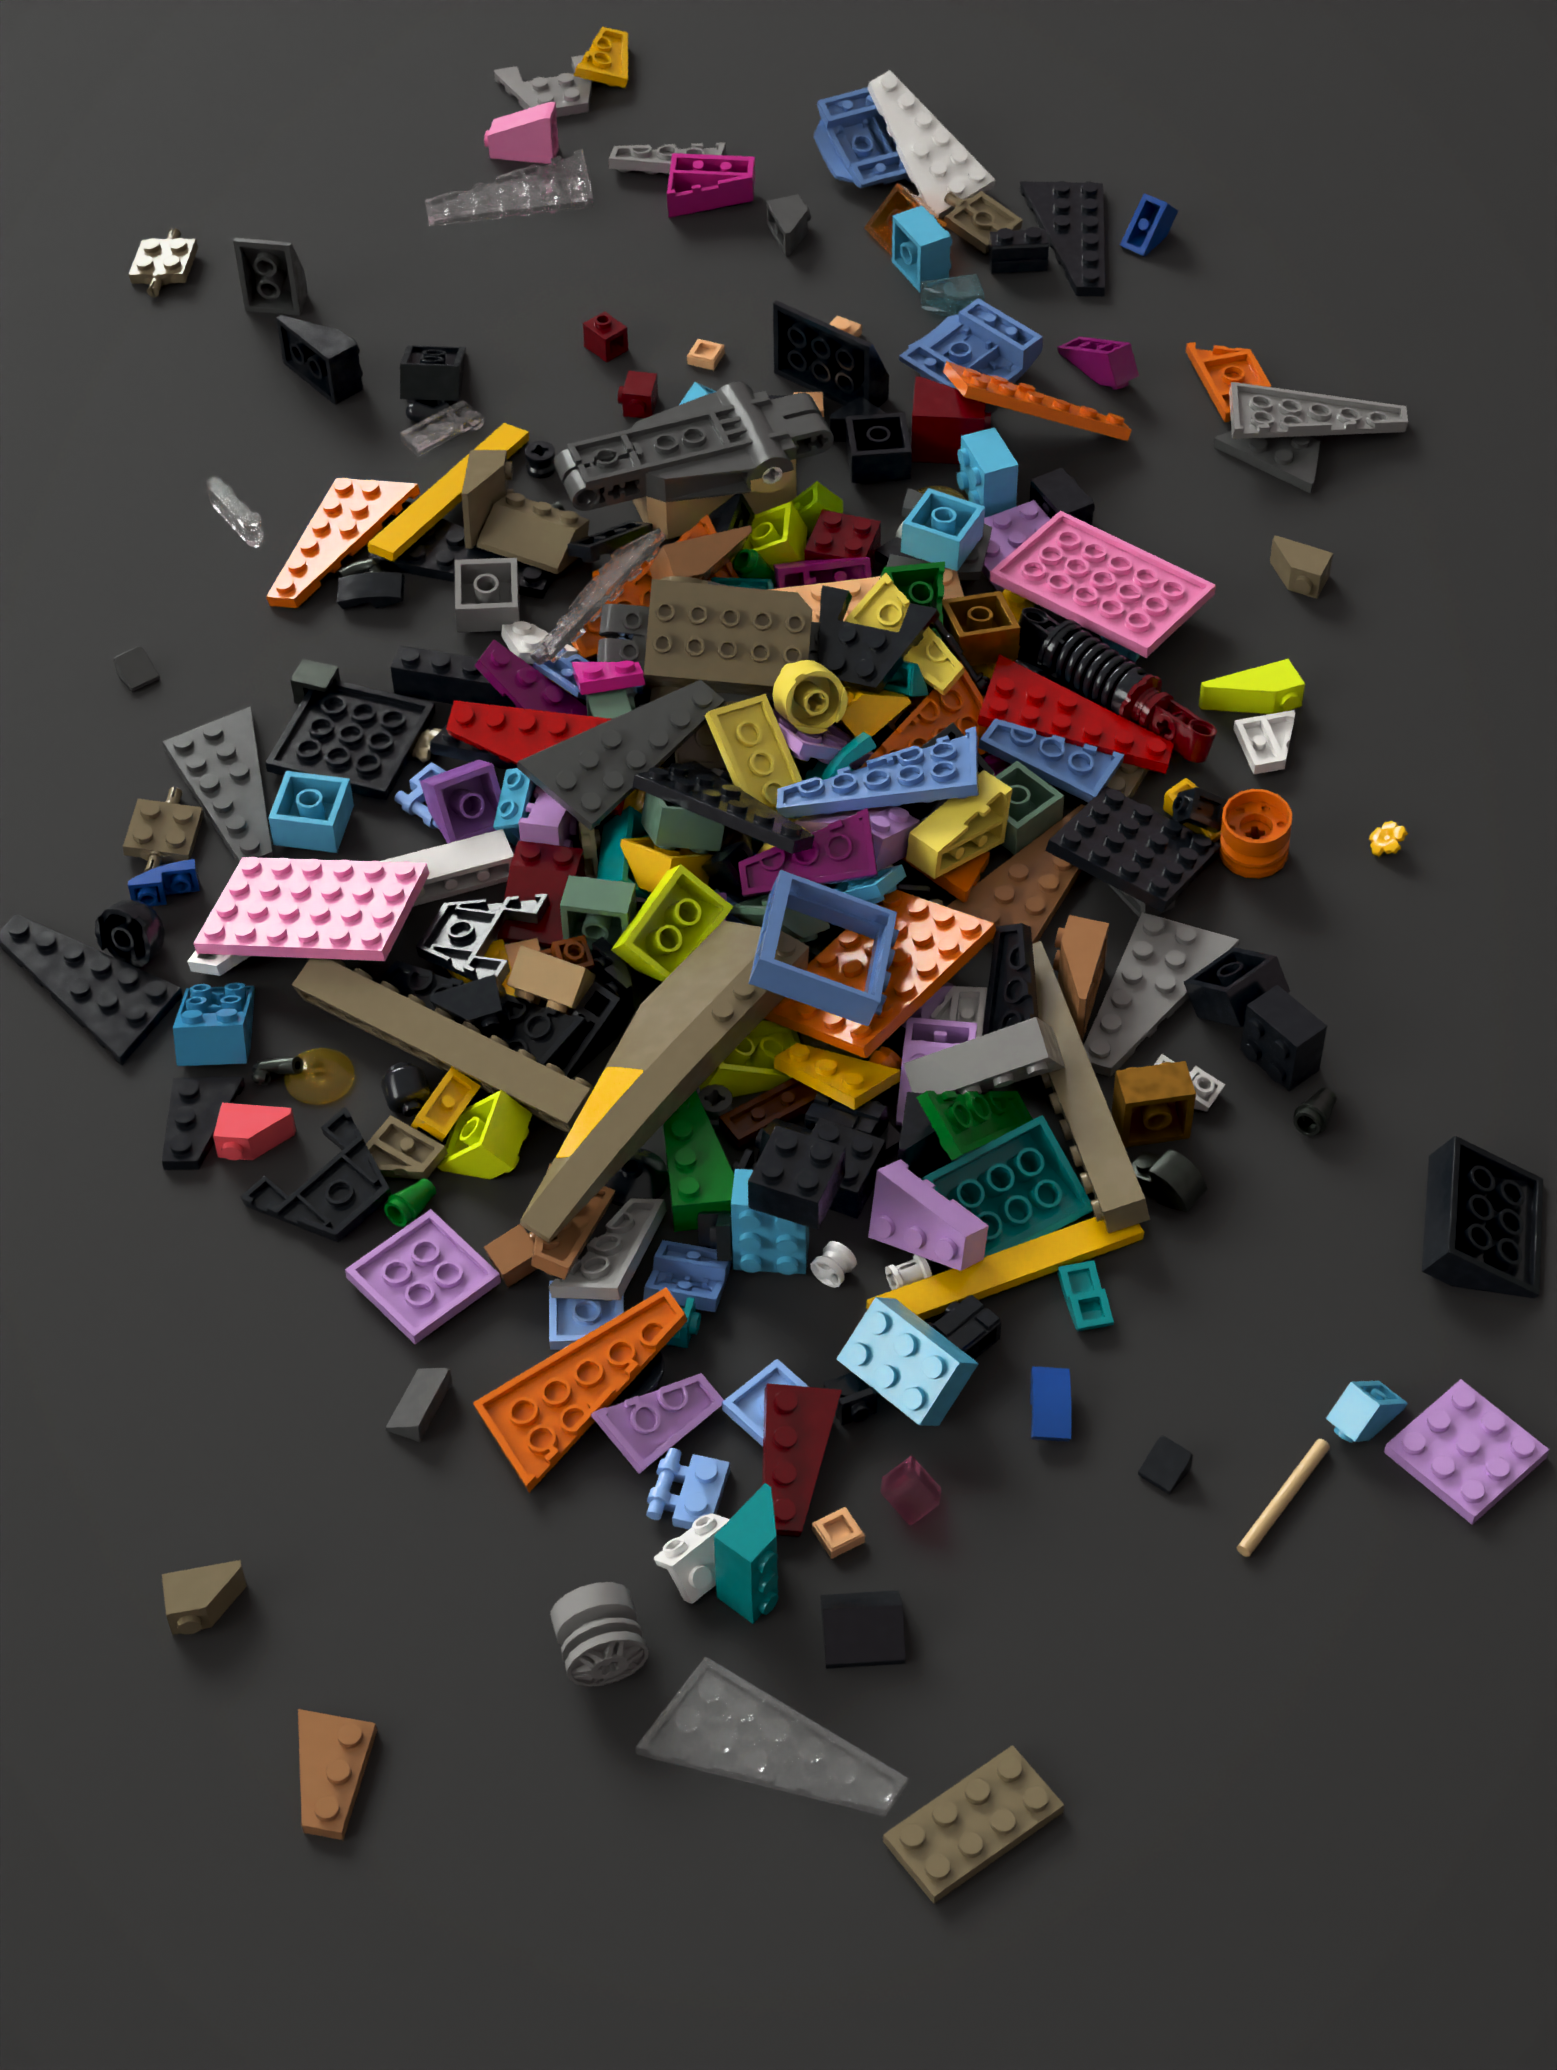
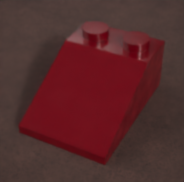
M518 840L510 864L504 900L506 897L519 896L520 901L536 900L535 894H548L550 906L539 924L506 920L497 935L498 940L503 939L504 942L515 943L537 938L539 946L551 948L552 942L563 940L560 903L568 876L585 877L583 849Z

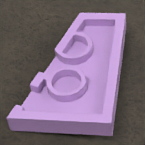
M700 1373L663 1386L659 1390L627 1399L617 1405L596 1410L591 1414V1417L638 1474H640L720 1408L724 1399L704 1375Z

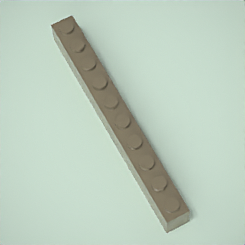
M1042 941L1033 943L1038 1016L1040 1020L1053 1028L1065 1068L1040 1076L1045 1089L1052 1087L1054 1092L1049 1094V1098L1055 1115L1059 1113L1063 1115L1064 1119L1059 1120V1124L1065 1141L1072 1139L1074 1146L1069 1147L1075 1167L1082 1166L1084 1169V1173L1080 1174L1085 1193L1086 1195L1093 1193L1095 1200L1090 1201L1096 1221L1104 1220L1108 1233L1148 1221L1150 1217L1144 1194Z
M310 958L292 984L304 1001L445 1072H448L452 1066L481 1085L479 1089L491 1095L500 1090L504 1091L530 1111L532 1116L566 1133L570 1132L594 1089L590 1083L580 1077H576L574 1080L566 1077L564 1071L554 1064L547 1063L544 1066L536 1062L537 1059L523 1049H519L518 1052L510 1049L504 1040L495 1035H491L490 1038L482 1035L481 1031L469 1022L464 1021L461 1025L453 1021L454 1018L440 1008H436L435 1011L427 1008L421 999L412 994H409L408 997L399 994L398 989L386 981H382L379 984L373 981L368 973L359 968H355L353 971L346 968V965L340 959Z

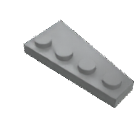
M726 142L716 143V148H703V143L691 144V148L678 149L675 147V144H664V146L659 147L657 150H652L650 145L614 146L609 157V169H617L620 172L644 171L646 174L670 173L672 153L725 155Z

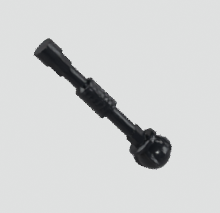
M938 619L933 627L942 637V641L959 662L961 661L981 695L985 696L990 679L984 676L983 672L976 673L962 654L963 649L954 636L947 632L940 619Z

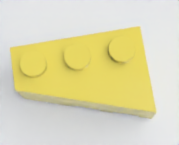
M981 771L978 774L979 795L969 796L964 799H948L909 833L906 860L933 879H936L1004 843L1012 788L987 771Z

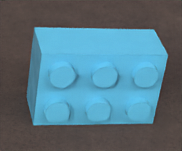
M735 1169L731 1199L733 1270H743L749 1273L758 1271L776 1272L784 1275L806 1274L809 1227L750 1209L748 1205V1180L753 1170Z
M882 1297L874 1298L837 1357L840 1363L870 1387H873L875 1391L914 1422L924 1426L940 1425L979 1364L897 1299Z

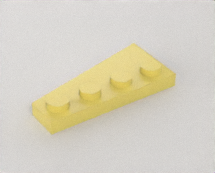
M885 572L845 618V622L899 632L910 601L899 591ZM928 626L922 634L924 638L917 646H912L903 660L918 664L924 681L945 696L965 673V670L944 642Z

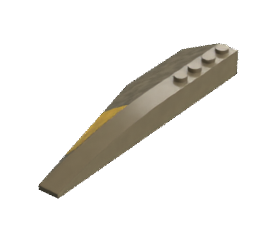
M723 921L640 1004L520 1220L521 1226L550 1243L784 998L782 995L748 984L761 927ZM781 931L774 959L807 971L809 946Z

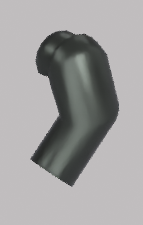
M297 1056L258 1061L252 1068V1071H254L252 1080L259 1085H268L271 1082V1075L300 1074L304 1069V1062Z

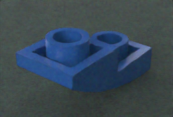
M195 859L159 866L128 881V888L131 900L141 901L150 907L167 905L166 895L200 891Z
M1032 1366L1030 1405H1032L1031 1439L1069 1442L1071 1440L1070 1369Z

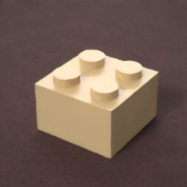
M521 945L507 985L515 989L514 995L536 1005H539L541 999L547 1001V1007L571 1016L592 986L596 975L584 967Z

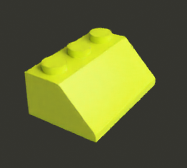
M680 864L665 873L614 944L611 951L636 971L663 982L724 921L733 906Z

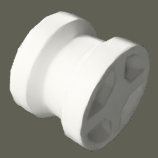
M830 1241L823 1248V1255L817 1256L811 1263V1270L815 1277L823 1284L836 1288L845 1280L844 1274L851 1272L855 1268L857 1260L852 1251L845 1245L836 1241Z

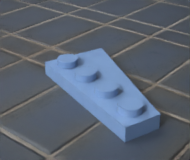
M996 718L980 738L978 748L1010 764L1016 761L1020 762L1044 781L1088 803L1108 785L1122 764L1125 755L1114 751L1112 755L1098 752V747L1085 743L1084 747L1065 742L1064 737L1057 735L1052 737L1037 735L1035 729Z

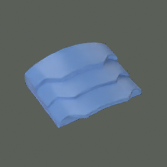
M868 87L817 101L821 120L814 133V139L828 169L835 179L854 183L860 189L879 183L888 184L902 179H906L908 182L911 181L896 151V143L893 137L889 136L887 124L883 116L879 114L868 91Z
M977 298L962 309L959 314L948 316L929 334L908 345L909 349L899 355V361L919 372L920 377L955 389L957 388L943 373L946 361L989 376L1002 377L1014 384L1029 369L1043 350V336Z

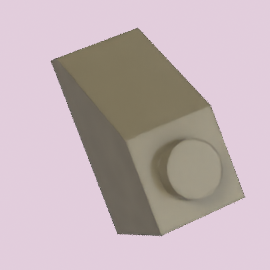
M1275 535L1272 541L1270 563L1288 590L1317 599L1330 576L1333 553Z
M241 1560L162 1574L166 1616L172 1635L179 1633L194 1634L201 1629L212 1628L247 1587Z

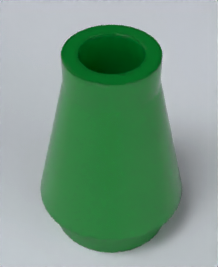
M743 549L735 556L733 569L736 570L739 577L772 579L773 585L775 584L774 571L756 550Z
M422 1178L417 1183L389 1196L384 1207L386 1216L398 1227L409 1225L418 1218L430 1199L436 1195L435 1186L428 1179Z

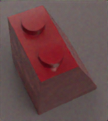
M916 377L912 412V462L960 464L957 452L958 449H961V436L990 429L991 412H985L986 403L966 398L958 389L924 377Z

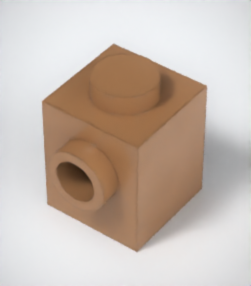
M520 1224L484 1246L490 1262L496 1271L500 1273L508 1288L537 1269L531 1266L536 1235L532 1232L527 1233Z

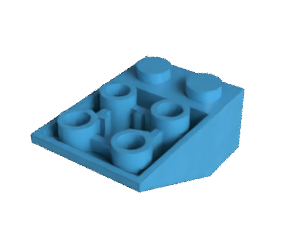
M235 982L229 983L225 987L197 984L186 988L173 1025L177 1066L247 1063L251 1051L254 986H245L243 983Z

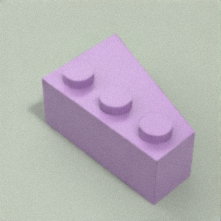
M537 785L533 792L535 802L528 803L526 806V812L530 813L528 818L521 817L518 822L520 841L573 847L572 836L578 835L577 819Z
M901 1159L877 1169L869 1238L959 1271L984 1260L989 1225L954 1199L949 1201L934 1189L936 1185L928 1179L921 1180L909 1171V1165Z

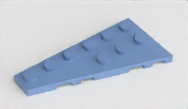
M976 726L966 729L965 736L950 740L948 735L937 738V744L922 749L918 746H912L867 760V766L851 771L848 766L838 769V775L825 780L813 777L778 788L777 812L786 818L797 819L809 815H830L843 811H861L866 808L897 807L902 804L931 803L936 800L964 799L969 796L979 795Z

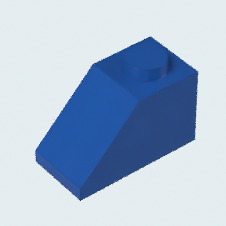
M1144 193L1120 246L1145 257L1167 237L1178 210L1170 204Z

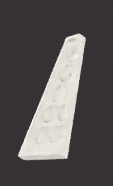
M890 70L869 82L868 91L879 114L883 116L887 124L889 136L893 137L896 143V151L911 182L915 184L919 192L920 202L922 205H925L931 215H934L937 221L955 209L944 202L946 194L950 191L961 199H967L980 191L986 192L994 187L995 179Z

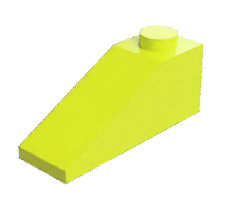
M1285 659L1201 682L1199 707L1202 710L1258 714L1290 711L1302 707L1305 683L1290 660Z

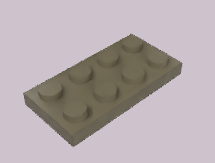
M1012 1745L883 1834V1843L933 1904H935L1064 1812V1804Z

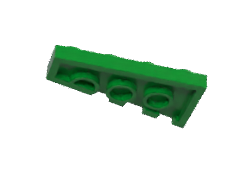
M926 1091L916 1097L938 1135L941 1147L948 1153L951 1161L1033 1120L1017 1091H989L986 1094H978V1091H968L965 1094H956V1091H945L942 1094H936L935 1091Z

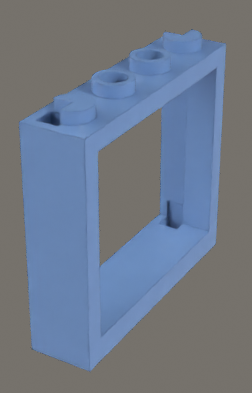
M780 870L769 893L748 984L869 1026L874 1014L880 1015L882 1013L883 1004L887 998V995L882 994V992H885L891 977V972L886 971V969L890 968L895 955V950L891 949V947L894 946L899 930L894 929L897 912ZM786 907L874 939L864 991L774 959Z

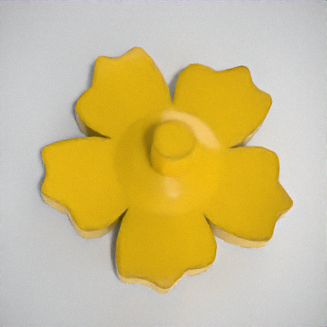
M1393 821L1385 822L1382 825V829L1380 827L1376 828L1369 837L1373 855L1380 857L1384 851L1386 854H1396L1401 849L1398 842L1404 841L1405 836L1408 835L1406 828L1399 826Z

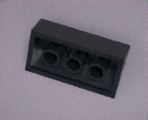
M400 645L392 662L391 675L394 694L453 704L454 700L468 702L471 699L481 704L516 708L513 701L508 696H502L475 667L479 660L478 657Z

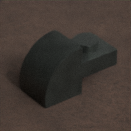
M1168 1149L1163 1156L1144 1151L1132 1163L1140 1187L1155 1192L1159 1204L1188 1212L1208 1190L1203 1176L1195 1165L1185 1156L1172 1149Z

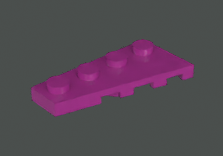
M493 639L475 664L478 671L502 696H508L516 708L587 716L586 705L495 639Z
M863 809L856 812L857 814L837 820L822 829L812 832L811 834L814 835L812 849L791 854L773 847L738 862L742 895L744 897L769 894L780 870L821 885L878 877L869 809Z

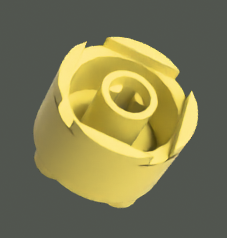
M802 660L784 665L773 688L775 710L791 725L793 724L795 728L806 734H820L827 731L828 727L842 719L847 708V692L839 678L822 664L815 661Z

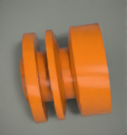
M1249 789L1238 792L1228 799L1222 813L1219 855L1223 864L1231 872L1245 878L1260 879L1272 876L1285 865L1289 853L1292 811L1289 804L1281 796L1268 790Z

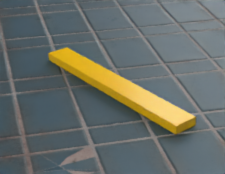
M503 423L474 450H507L508 460L529 441V431ZM469 454L368 542V552L394 562L462 501V489Z
M1093 1217L986 1256L984 1260L962 1271L953 1268L876 1297L897 1299L918 1317L925 1320L944 1313L945 1309L952 1302H961L969 1295H973L979 1300L1056 1272L1059 1266L1080 1263L1143 1240L1144 1230L1140 1224H1136L1108 1233L1104 1220L1097 1222L1096 1218ZM875 1297L867 1299V1310Z

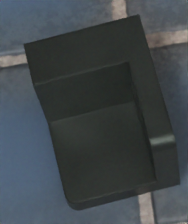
M302 659L291 678L294 703L300 704L309 689L327 692L334 680L340 681L338 666Z

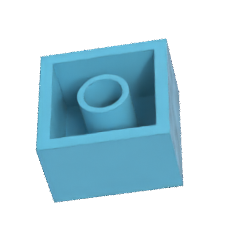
M922 205L892 215V263L919 293L948 283L949 270L951 269L950 247L952 246L950 233Z
M996 428L962 435L961 449H958L957 452L960 463V472L957 473L959 488L965 490L970 502L985 506L984 518L1016 507L1018 463Z
M928 488L902 523L901 553L931 563L945 561V568L958 571L983 536L985 506Z
M286 771L268 817L273 845L337 853L354 807L350 779Z

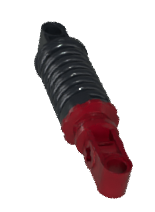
M1026 607L1022 610L1018 622L1021 627L1019 646L1038 656L1037 664L1039 668L1048 671L1051 677L1058 679L1060 683L1067 685L1070 690L1075 691L1080 696L1173 742V749L1179 752L1185 759L1196 763H1202L1207 760L1217 729L1211 723L1192 713L1188 708L1174 701L1173 696L1169 693L1162 692V680L1158 676L1147 674L1146 670L1137 667V664L1128 661V658L1119 655L1118 651L1110 649L1109 645L1101 643L1100 639L1092 637L1091 633L1082 629L1081 625L1074 620H1067L1060 624L1041 609Z

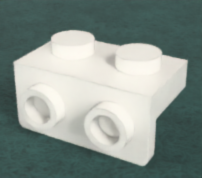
M713 1513L703 1515L696 1519L692 1524V1528L683 1535L668 1541L664 1545L663 1550L654 1557L657 1566L669 1571L684 1601L693 1604L716 1585L714 1535L730 1519Z

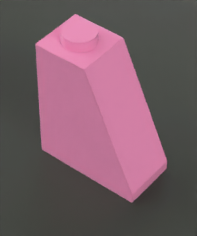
M548 102L493 119L490 130H486L484 137L485 147H489V158L554 164L559 149L556 102Z

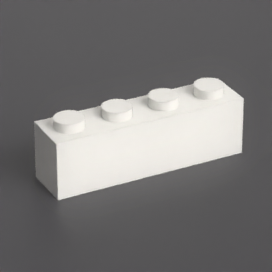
M501 829L380 862L427 863L430 874L413 905L417 906L507 882L514 854L504 830Z

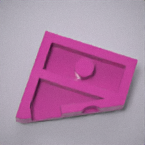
M629 660L620 662H572L573 675L581 695L645 685L643 670L639 662Z

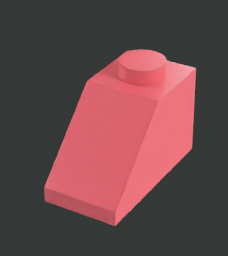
M222 1103L213 1134L218 1158L255 1160L293 1137L296 1127L292 1108Z

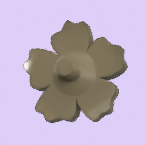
M435 728L431 731L426 730L422 732L414 747L412 757H417L423 763L429 761L431 756L430 741L442 729Z

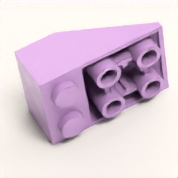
M915 1017L907 1019L896 1125L902 1126L907 1092H912L903 1063L976 1038L977 1023Z

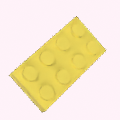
M766 694L708 711L704 716L733 784L777 812V789L803 780ZM787 818V819H789V820L792 821V822H795L796 820H798V819H800V818H797V819Z

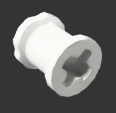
M914 1255L912 1260L897 1266L892 1264L885 1267L886 1278L891 1290L932 1276L927 1260L918 1255Z

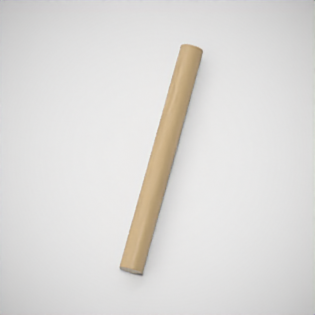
M1316 1440L1239 1543L1237 1550L1241 1555L1249 1557L1328 1452L1330 1445L1325 1440Z

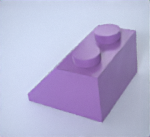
M476 760L420 781L429 813L447 843L497 831L493 828L501 789L492 763Z

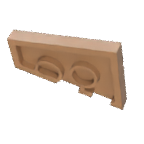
M298 1709L303 1832L344 1840L376 1737V1723Z

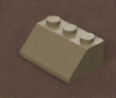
M509 493L494 503L477 540V547L507 558H517L519 562L558 574L579 558L569 556L567 544L588 536L590 520L580 517L576 512L562 511L553 508L549 503L535 502L526 499L522 494Z

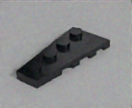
M1023 923L996 926L982 1036L1034 1017L1039 1018L1031 927Z

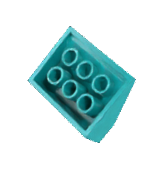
M1043 1115L921 1178V1180L928 1179L936 1185L934 1189L949 1201L954 1199L989 1225L984 1257L1055 1232L1093 1211L1088 1195H1086L1082 1184Z

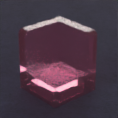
M912 1455L882 1477L880 1493L909 1525H913L940 1504V1486Z

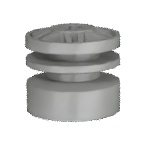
M599 1582L585 1585L565 1594L554 1604L550 1612L551 1621L557 1642L561 1645V1654L565 1662L567 1676L573 1683L587 1687L607 1685L632 1675L644 1665L648 1658V1648L643 1638L641 1626L637 1623V1613L630 1591L624 1585L614 1582Z

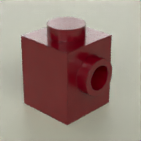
M604 311L583 323L584 347L606 363L629 350L627 327Z
M628 371L624 386H620L618 390V404H622L623 416L636 418L652 416L658 399L657 373Z

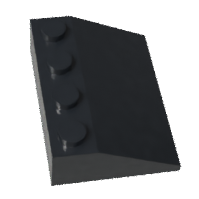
M776 300L773 303L775 374L814 392H823L824 397L844 406L860 396L878 408L889 399V374L873 344Z
M1457 1136L1448 1140L1429 1155L1422 1272L1454 1287L1528 1298L1538 1297L1540 1292L1543 1178Z

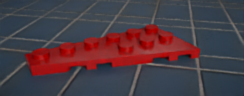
M1000 654L977 721V725L988 728L996 718L1035 729L1037 735L1052 737L1053 735L1064 737L1066 743L1084 747L1085 743L1098 747L1097 751L1112 755L1113 751L1125 754L1122 763L1164 774L1167 772L1174 746L1173 742Z
M454 700L446 730L450 736L477 749L491 752L509 764L512 762L517 765V762L611 719ZM625 799L612 811L613 813L621 816Z

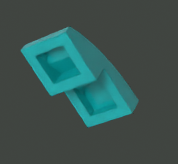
M862 732L852 739L831 760L824 770L821 779L825 780L838 775V769L848 766L853 771L849 764L877 747L872 737Z
M1095 1261L1059 1266L1057 1270L1058 1278L1077 1332L1113 1325L1114 1320L1106 1290L1101 1288Z

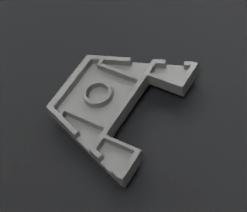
M584 55L571 57L574 73L577 65L583 60ZM517 66L494 70L495 81L498 84L502 83L505 86V91L510 96L514 95L518 99L519 105L524 109L548 102H556L557 117L589 112L593 80L575 77L574 74L562 73L556 77H537L532 81L523 82Z

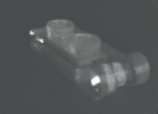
M462 400L400 432V439L406 447L419 457L470 429L479 430L483 426L485 418L478 411H472V406Z
M217 476L206 480L210 504L247 545L251 547L261 546L265 539L264 533L260 529L262 526L260 514L250 512L247 504L237 499L231 486L225 485Z

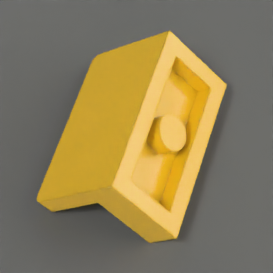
M451 1066L416 1115L411 1127L416 1130L420 1127L443 1142L481 1085Z

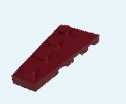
M767 1383L764 1389L762 1485L766 1483L772 1489L777 1535L799 1537L802 1533L842 1390Z

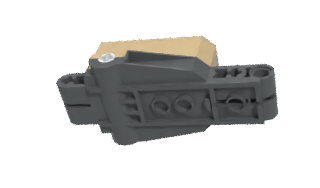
M731 382L722 386L714 393L704 395L635 422L631 429L567 444L568 449L561 451L556 456L554 465L573 506L577 510L589 511L632 500L642 521L652 523L653 535L671 539L682 536L693 528L705 515L712 513L735 494L742 493L754 514L792 501L797 497L796 460L827 451L832 446L834 437L815 401L809 394L797 393L770 400L766 391L754 393L752 388L746 383Z

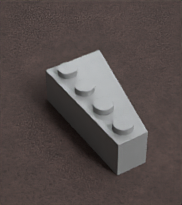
M1037 1017L903 1063L912 1092L924 1093L926 1091H935L936 1094H942L945 1091H956V1094L978 1091V1094H981L983 1091L1008 1086L1014 1082L1065 1068L1053 1028Z

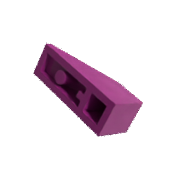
M1079 336L1057 347L1059 354L1099 385L1111 386L1112 389H1121L1129 385L1128 381L1139 376L1131 343Z
M869 557L803 560L773 564L776 589L872 577Z

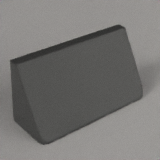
M418 1369L389 1420L386 1431L421 1442L452 1385L450 1369Z

